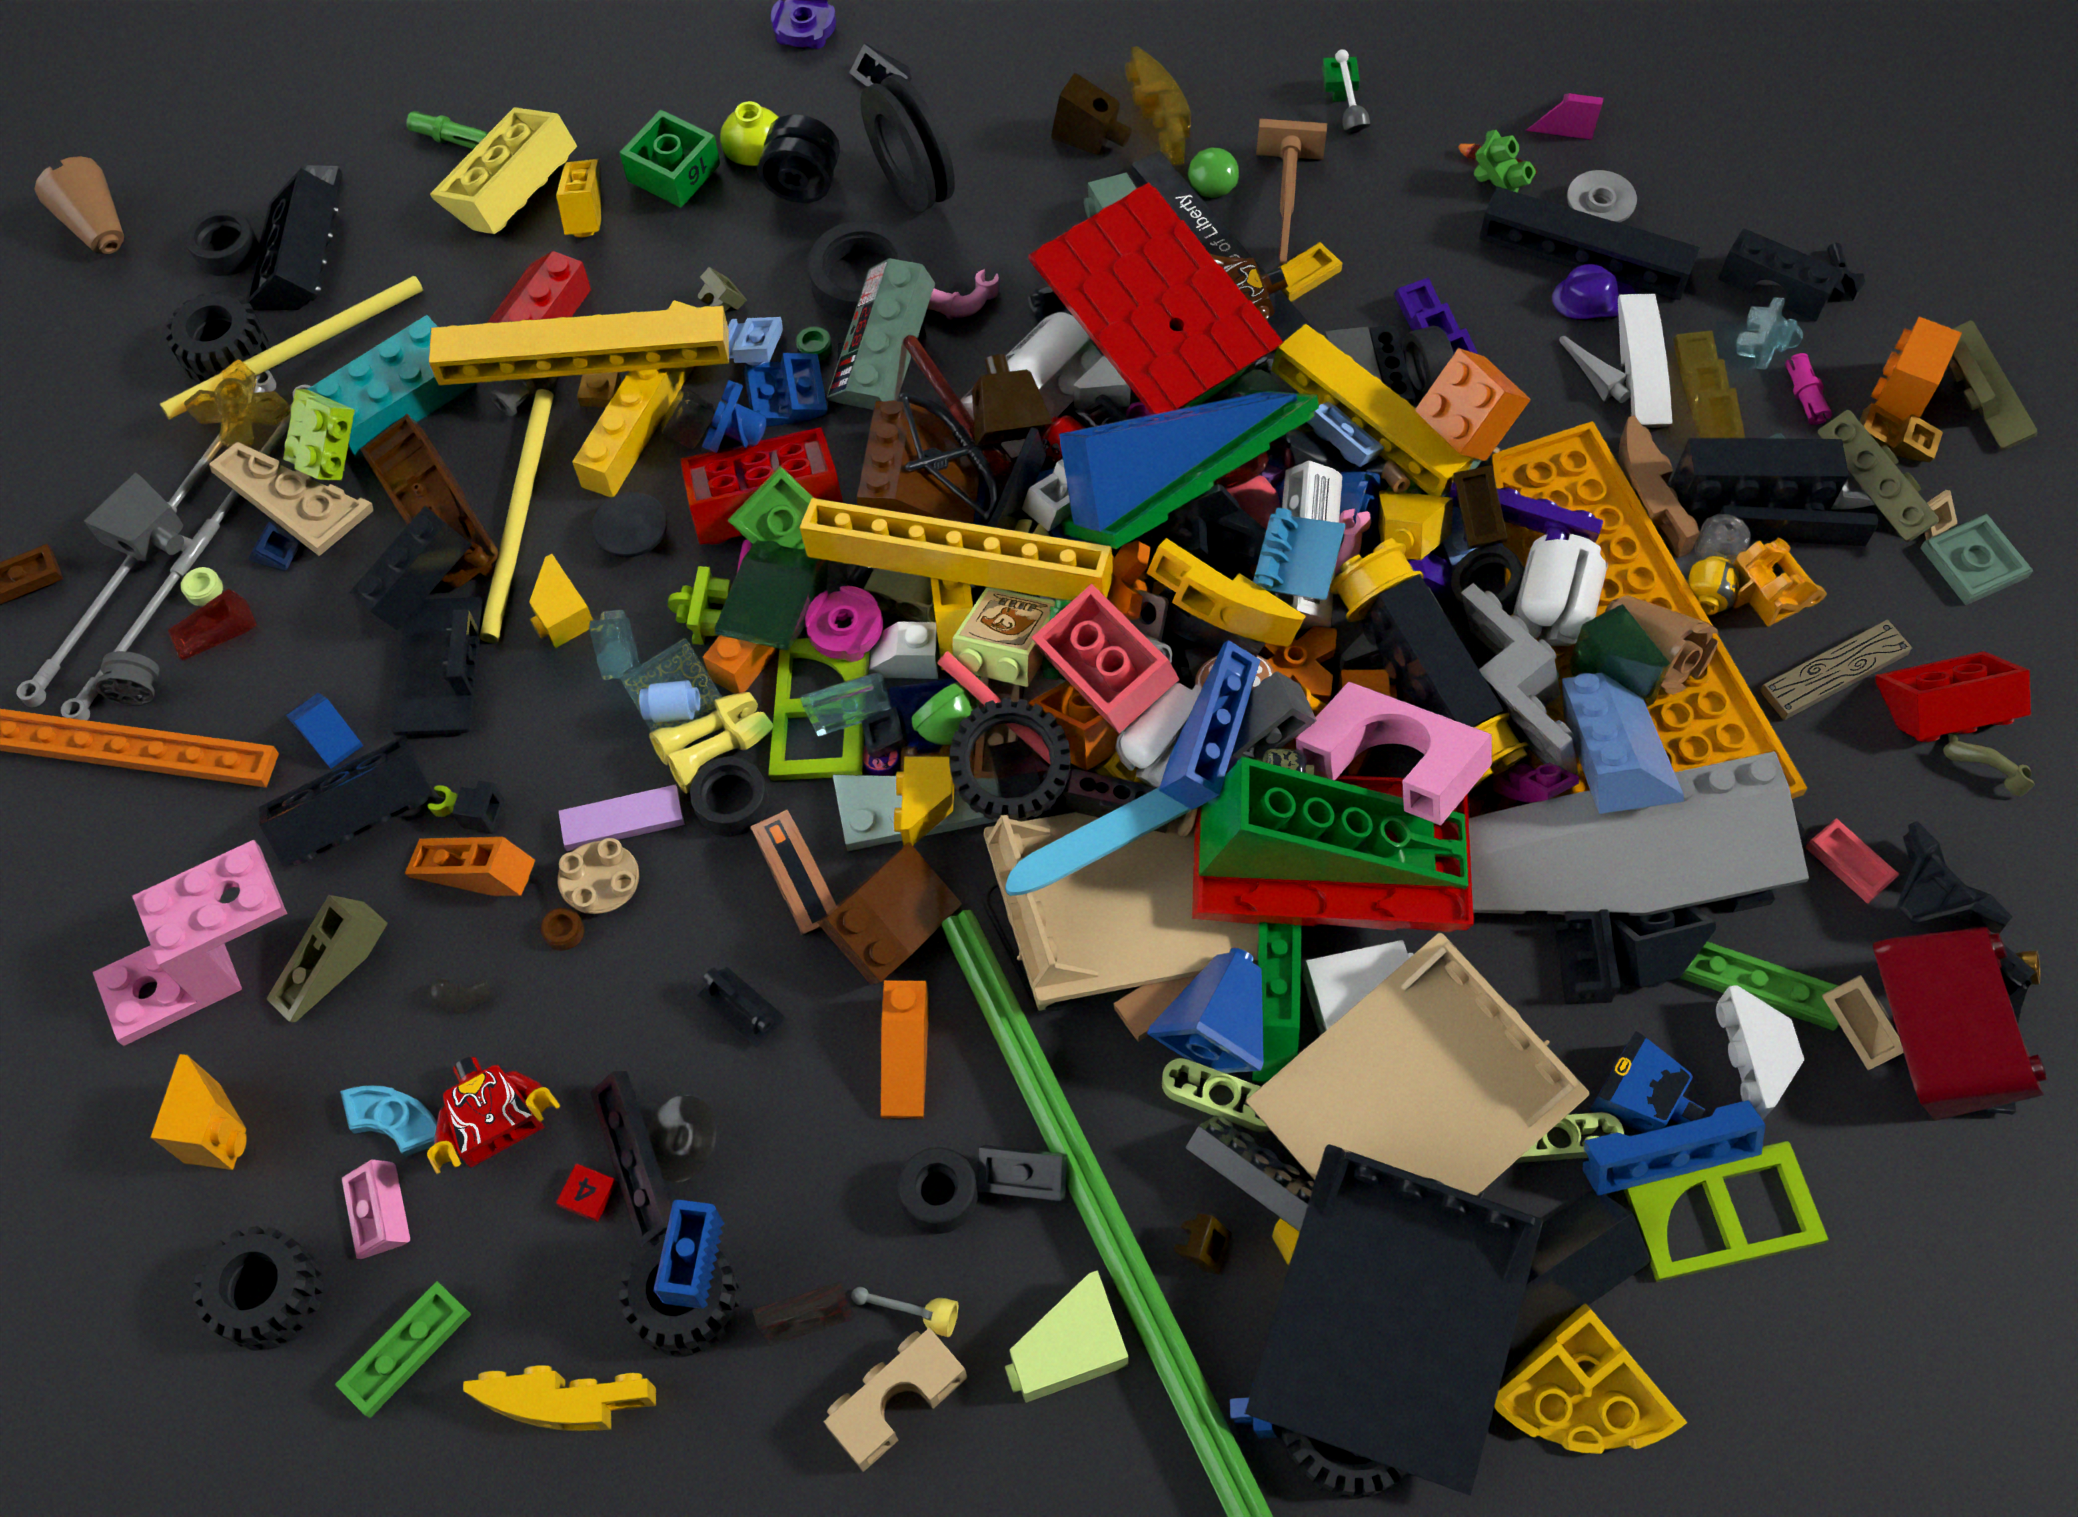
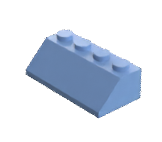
M1584 673L1576 677L1563 678V717L1566 725L1575 737L1573 744L1598 813L1684 802L1683 791L1644 699L1604 673Z

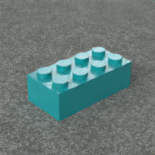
M428 315L306 389L355 409L348 451L356 460L364 456L360 448L406 414L418 422L477 384L438 385L429 364L431 328L438 326Z

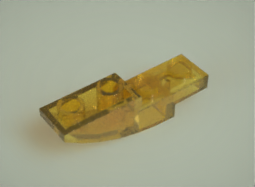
M1131 47L1130 62L1125 63L1128 83L1133 82L1134 84L1132 86L1135 107L1140 106L1144 119L1153 118L1155 129L1160 128V148L1162 153L1167 152L1170 163L1173 166L1184 164L1185 138L1190 137L1191 111L1175 80L1158 61L1139 47Z

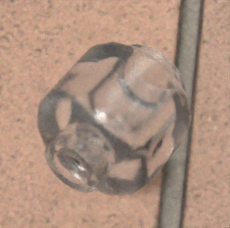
M1728 514L1714 515L1708 518L1702 525L1694 545V550L1699 561L1710 556H1719L1726 558L1733 564L1737 555L1740 552L1746 551L1751 538L1749 528L1742 520Z

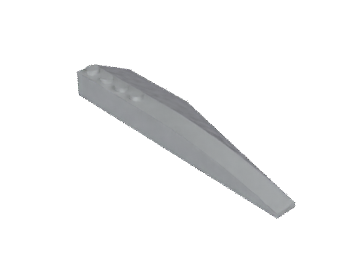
M1773 751L1674 772L1683 791L1684 802L1599 814L1589 790L1469 818L1473 913L1524 914L1526 911H1547V914L1564 915L1565 911L1587 912L1608 909V912L1629 913V916H1647L1807 882L1809 876L1790 788L1776 752Z

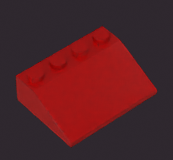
M822 427L761 440L754 447L747 446L745 448L743 445L718 450L717 453L707 452L680 459L689 507L699 545L706 543L712 545L721 544L727 541L728 538L741 536L742 534L728 519L779 466L785 469L815 499L843 503L837 472Z

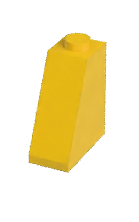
M1386 490L1379 491L1378 531L1381 543L1391 538H1394L1396 543H1404L1406 546L1404 556L1407 559L1422 560L1452 534V497L1405 492L1396 493Z

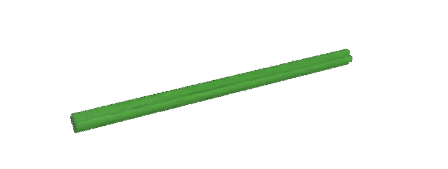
M963 910L958 916H949L943 921L942 926L944 929L942 930L1050 1152L1067 1154L1066 1185L1227 1516L1273 1517L973 910Z

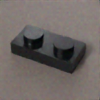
M983 1145L979 1147L977 1191L1061 1201L1065 1198L1067 1154Z

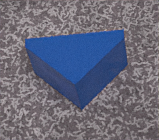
M320 693L315 694L286 715L330 769L363 746L330 701Z

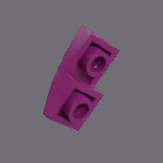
M1521 762L1492 777L1493 791L1514 800L1541 802L1549 800L1579 784V776L1550 762L1537 767V769Z

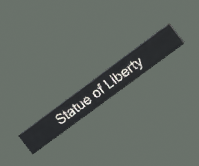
M1161 151L1155 152L1132 164L1131 173L1142 186L1149 182L1159 191L1180 220H1184L1209 254L1245 259L1253 258ZM1256 262L1260 275L1265 274L1266 272ZM1281 290L1269 295L1275 313L1267 322L1282 341H1285L1305 324L1314 329Z

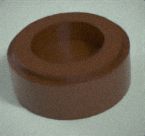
M557 908L550 911L543 918L541 934L551 948L559 951L569 950L582 940L584 924L574 910L570 908Z

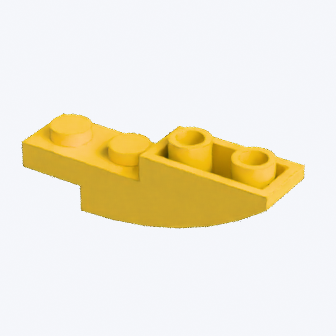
M1167 538L1158 546L1147 571L1148 575L1176 592L1172 600L1173 604L1209 624L1248 639L1288 647L1306 617L1239 573L1232 581Z
M531 1366L525 1368L522 1375L506 1376V1372L488 1371L478 1374V1380L463 1382V1391L491 1410L523 1423L556 1430H611V1411L656 1406V1387L648 1378L642 1379V1374L639 1373L620 1374L615 1376V1382L597 1384L596 1379H577L570 1381L569 1388H565V1379L556 1371H552L550 1366Z

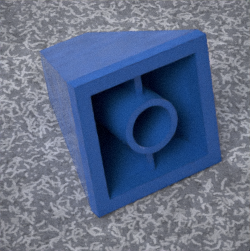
M1231 948L1229 953L1216 955L1150 1025L1147 1034L1185 1059L1223 1073L1261 1071L1264 1063L1262 968L1253 963L1254 957L1249 952L1239 948Z

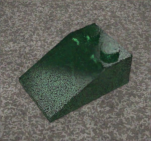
M757 540L742 560L716 623L715 634L789 651L806 626L805 615L809 605L819 594L827 591L828 560L807 557L805 548L795 549L781 546L777 542L770 540Z

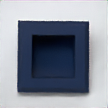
M268 522L248 559L254 563L286 571L302 542L288 531Z

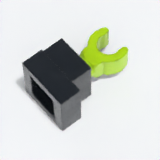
M478 781L476 789L461 787L459 794L451 792L448 787L443 785L434 787L439 797L446 798L441 804H428V808L435 816L445 817L452 813L464 829L493 833L504 801L503 796L493 782Z

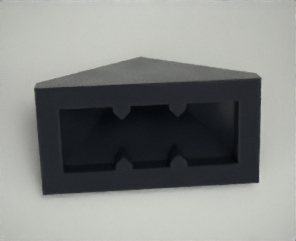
M865 43L849 72L867 87L875 83L881 85L883 79L893 74L901 75L909 82L912 79L907 65Z

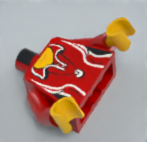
M476 1057L464 1058L453 1067L459 1084L443 1093L445 1106L439 1111L434 1145L428 1150L427 1157L436 1174L441 1173V1166L451 1161L454 1167L461 1165L456 1151L464 1162L472 1168L545 1128L541 1122L544 1120L542 1117L543 1111L550 1106L558 1109L560 1104L548 1088L543 1087L539 1082L518 1071L504 1073L499 1065H493L482 1070Z

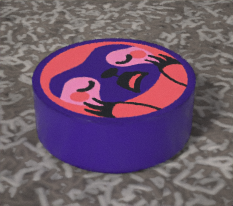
M866 743L864 744L863 769L868 775L891 776L897 771L901 762L899 749L873 759L868 754Z

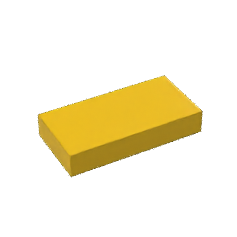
M1319 242L1288 261L1287 264L1280 266L1288 284V287L1281 291L1292 302L1341 272L1343 263Z

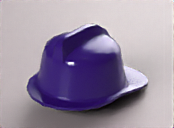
M1584 264L1572 270L1567 279L1556 286L1552 294V300L1556 310L1569 318L1619 316L1618 296L1636 293L1631 285L1616 281V277L1603 267L1594 264Z

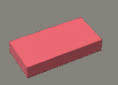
M1837 818L1806 845L1808 851L1867 904L1899 876L1896 870Z

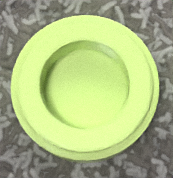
M206 567L191 570L181 581L182 593L190 603L197 606L213 603L219 598L223 590L222 581L216 572Z

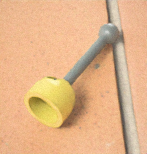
M864 1287L855 1288L851 1294L852 1301L857 1305H863L867 1302L922 1316L927 1329L930 1327L937 1335L950 1337L956 1324L959 1307L958 1301L936 1298L931 1300L925 1307L869 1294Z

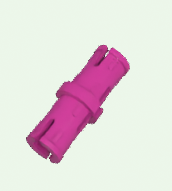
M1806 353L1795 354L1791 356L1794 365L1789 359L1785 362V367L1794 384V396L1797 400L1800 398L1808 417V422L1811 425L1824 423L1826 419L1823 413L1826 418L1830 419L1832 411L1822 392L1824 389L1823 382L1815 376L1808 355Z

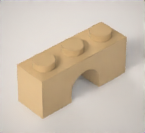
M930 1327L922 1334L916 1331L908 1336L898 1347L897 1350L900 1354L888 1365H885L884 1362L877 1364L863 1378L865 1385L852 1397L849 1393L844 1394L827 1411L830 1416L823 1422L863 1472L898 1441L895 1432L887 1424L884 1417L886 1405L894 1395L903 1391L916 1392L934 1409L967 1379L965 1368Z

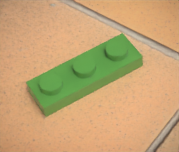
M436 1281L335 1385L365 1416L371 1418L471 1313Z

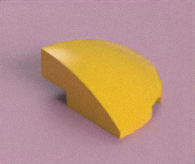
M1586 1303L1542 1340L1500 1383L1494 1408L1504 1418L1534 1438L1540 1436L1546 1440L1561 1444L1566 1450L1581 1453L1602 1454L1605 1449L1627 1446L1639 1449L1660 1441L1687 1424L1682 1415Z

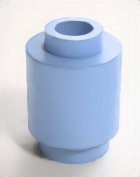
M689 680L650 684L649 688L640 690L639 703L642 717L644 720L652 719L654 723L693 719L694 712L700 710L698 688H692Z

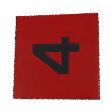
M576 1163L556 1204L563 1209L598 1223L617 1182L612 1177Z

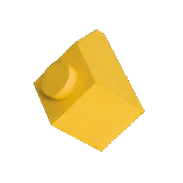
M553 554L546 556L529 601L535 614L534 617L530 618V621L540 638L548 636L554 647L557 648L595 627L588 606Z

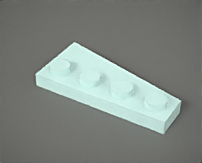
M833 775L847 851L902 841L901 832H894V809L902 808V796L896 795V776ZM975 778L978 785L992 795L999 796L995 778ZM955 788L954 811L925 836L996 822L999 819L994 818L990 820L985 818L982 813L973 811L969 804L962 800Z

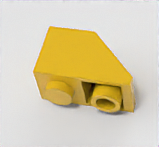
M904 756V772L897 771L896 795L902 796V808L894 809V832H901L903 847L909 842L912 846L954 811L955 785L951 777L949 757Z

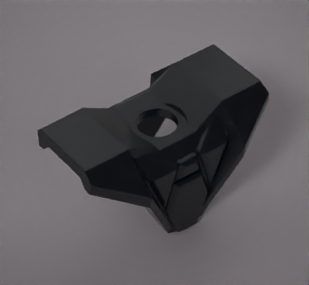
M1918 821L1909 824V832L1903 836L1912 870L1897 902L1899 910L1915 924L1952 918L1978 928L1987 927L1990 932L2000 934L2013 916L1991 894L1965 885L1946 866L1940 843Z

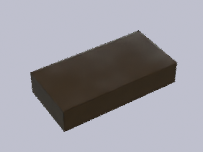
M1492 465L1453 473V481L1468 550L1507 542L1508 537Z

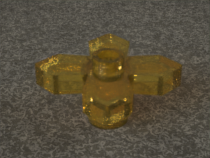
M236 360L222 371L223 380L218 384L215 391L199 390L184 402L187 411L199 423L222 422L219 438L228 449L236 442L247 447L254 444L252 423L277 425L291 413L289 404L275 391L254 393L257 378L255 373L241 360Z

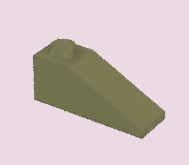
M328 895L266 999L289 1022H297L368 957L388 923L363 901Z

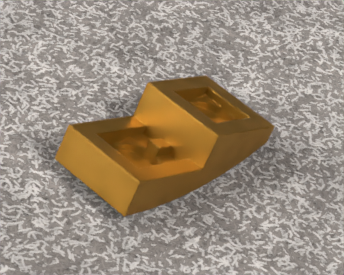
M1871 403L1863 410L1860 418V423L1879 446L1882 447L1886 444L1894 455L1929 463L1934 460L1943 432L1917 416L1911 414L1902 421Z

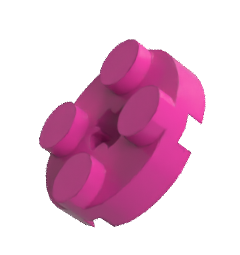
M854 586L839 587L840 591L829 595L828 591H825L811 602L805 615L807 635L811 645L821 654L834 659H845L849 662H855L862 659L865 652L873 648L878 642L883 631V617L875 598L869 592ZM847 617L852 618L849 627L839 628L838 624H835L837 620L844 621Z

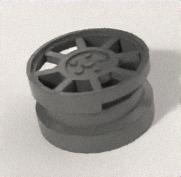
M124 651L111 652L103 657L101 664L103 675L98 678L96 689L105 698L128 705L147 704L153 700L155 690L152 685L158 680L160 668L153 660L140 654Z

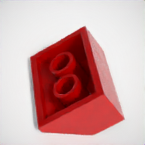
M551 251L532 262L487 323L572 317L591 291L583 262L555 251Z
M1985 651L1875 675L1876 684L1897 728L1915 737L1917 741H1936L1940 739V735L1952 732L1961 734L1977 731V727L1988 724L2008 725L2013 723L2015 718L2031 715L2030 670Z

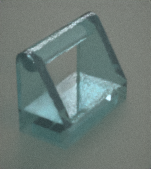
M878 672L800 696L803 708L818 736L862 723L861 721L891 708L885 681L882 674Z

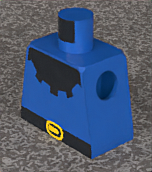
M1635 1031L1589 1109L1594 1113H1609L1615 1116L1621 1124L1644 1133L1664 1128L1670 1119L1678 1124L1701 1119L1705 1112L1704 1108L1683 1097L1693 1078L1691 1073L1637 1031Z

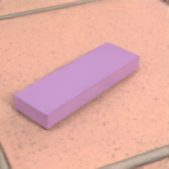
M676 784L559 811L563 843L566 851H572L584 844L602 841L606 838L620 840L685 825Z

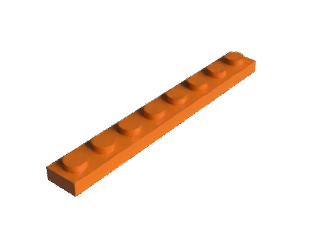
M0 709V751L266 788L279 755L276 748L270 745Z

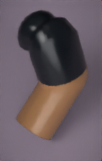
M1375 459L1359 467V472L1370 471L1379 474L1380 478L1385 479L1396 493H1402L1410 486L1408 477L1392 460Z

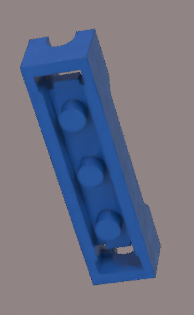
M1746 1100L1718 1107L1710 1117L1634 1136H1627L1617 1132L1585 1140L1584 1150L1588 1155L1589 1161L1583 1162V1172L1597 1196L1758 1156L1762 1154L1766 1124L1750 1101Z

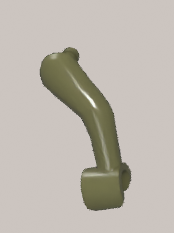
M1952 732L1948 734L1950 743L1943 749L1948 759L1956 762L1984 763L1996 768L2008 776L2004 780L2005 787L2012 794L2019 797L2025 795L2035 786L2034 781L2029 779L2032 772L2027 765L2022 764L2018 766L1990 747L1958 741V733Z

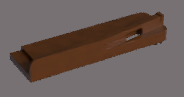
M406 414L360 448L407 525L426 505L472 544L443 577L442 580L451 588H459L480 572L486 578L494 574L495 567L492 563L498 557L497 547L471 509L464 496L465 493L416 421ZM461 521L465 522L471 538H467Z

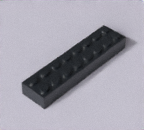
M1216 1115L1199 1125L1185 1148L1300 1231L1314 1182L1307 1181L1301 1177L1295 1167L1283 1164L1271 1150L1258 1146L1249 1134L1240 1133L1233 1128V1124L1224 1117Z

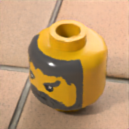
M1710 556L1693 564L1687 583L1706 615H1713L1724 612L1733 606L1740 584V574L1726 558Z

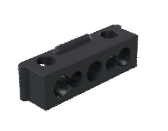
M1396 324L1370 327L1369 333L1382 383L1391 390L1396 389L1398 391L1397 394L1414 407L1416 398Z
M1073 768L1069 771L1068 780L1063 792V796L1066 797L1064 810L1100 818L1156 788L1134 781ZM1089 779L1093 784H1085L1082 781ZM1169 823L1154 831L1166 834Z

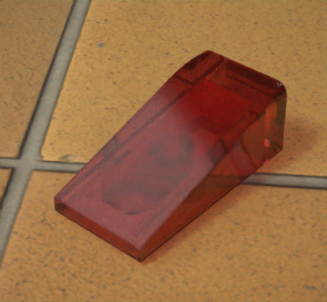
M227 589L174 625L168 632L179 658L185 660L248 632L257 626V623L247 601L234 591Z

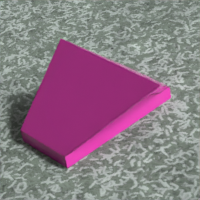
M1571 93L1564 94L1561 103L1525 131L1592 140L1603 98Z

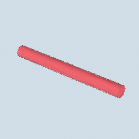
M948 651L937 662L984 706L986 702L992 700L995 703L1001 702L1002 699ZM1016 723L1005 724L1050 764L1049 749L1040 735L1027 726Z

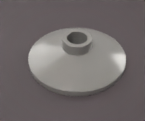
M1593 170L1580 174L1571 182L1567 192V201L1571 209L1620 223L1629 218L1634 212L1637 204V194L1632 184L1621 175L1605 170Z

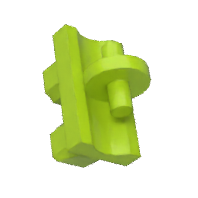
M698 566L694 590L691 586L685 585L682 587L681 592H676L669 596L667 606L672 612L676 613L675 620L677 622H687V628L693 631V644L704 645L706 636H720L725 630L727 624L726 612L724 610H711L712 603L730 605L733 594L731 580L712 577L710 567Z

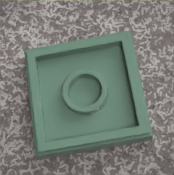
M1988 514L1925 540L1920 547L1965 605L2027 579L2033 572V569Z

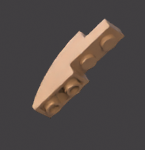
M1636 416L1628 417L1620 438L1619 466L1656 530L1660 532L1675 556L1680 558L1690 554L1700 532L1695 519L1688 515L1679 503L1676 492L1667 486L1673 472L1670 460L1659 451L1652 441L1651 433L1646 427L1641 425Z

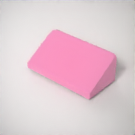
M370 1160L342 1177L357 1259H364L410 1242L397 1169L393 1162Z

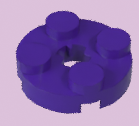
M778 0L771 10V23L777 42L782 45L788 44L795 47L822 48L826 43L825 39L831 36L836 27L833 5H829L827 0H786L785 2ZM803 17H808V18H809L808 20H805V21H799V20H802Z

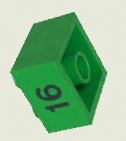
M661 109L619 152L628 182L680 208L721 165L715 135Z

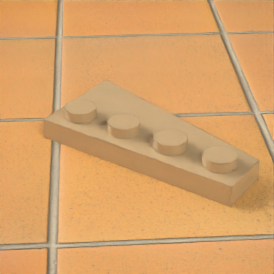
M236 442L209 463L213 474L318 556L373 512L371 502L362 498L356 500L345 495L343 489L331 484L325 486L312 480L311 476L283 467L278 460L239 442Z

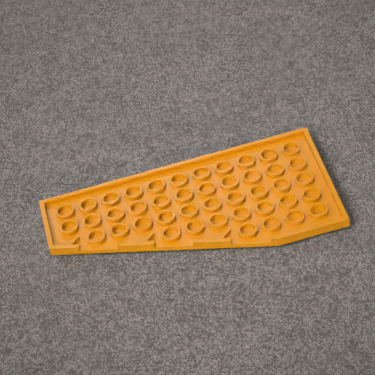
M1591 421L1499 451V453L1491 454L1490 465H1492L1497 488H1512L1522 496L1535 500L1548 499L1555 502L1558 507L1572 511H1588L1595 518L1604 520L1595 543L1601 547L1600 555L1606 563L1608 562V567L1593 628L1585 638L1574 645L1551 646L1556 654L1555 665L1560 675L1558 677L1560 695L1545 707L1546 714L1554 722L1560 720L1565 723L1563 717V678L1576 677L1584 673H1604L1644 699L1674 772L1775 751L1789 785L1792 799L1803 796L1807 786L1717 633H1713V638L1718 641L1716 651L1703 673L1697 679L1689 676L1682 683L1687 688L1682 692L1672 695L1659 688L1605 627L1606 618L1604 613L1607 606L1614 599H1620L1626 595L1709 624L1711 622L1595 423ZM1504 522L1508 539L1507 542L1502 544L1517 555L1525 568L1530 548L1534 541L1545 534ZM1503 567L1505 585L1507 586L1511 573L1509 569ZM1527 748L1529 765L1535 769L1544 765ZM1578 757L1576 758L1579 784L1552 798L1590 790Z

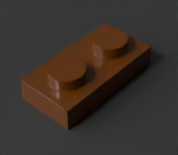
M48 544L0 562V604L63 579L54 551Z

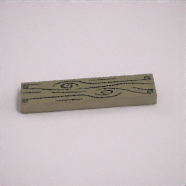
M1887 619L1763 684L1760 692L1781 718L1786 720L1907 656L1913 648Z

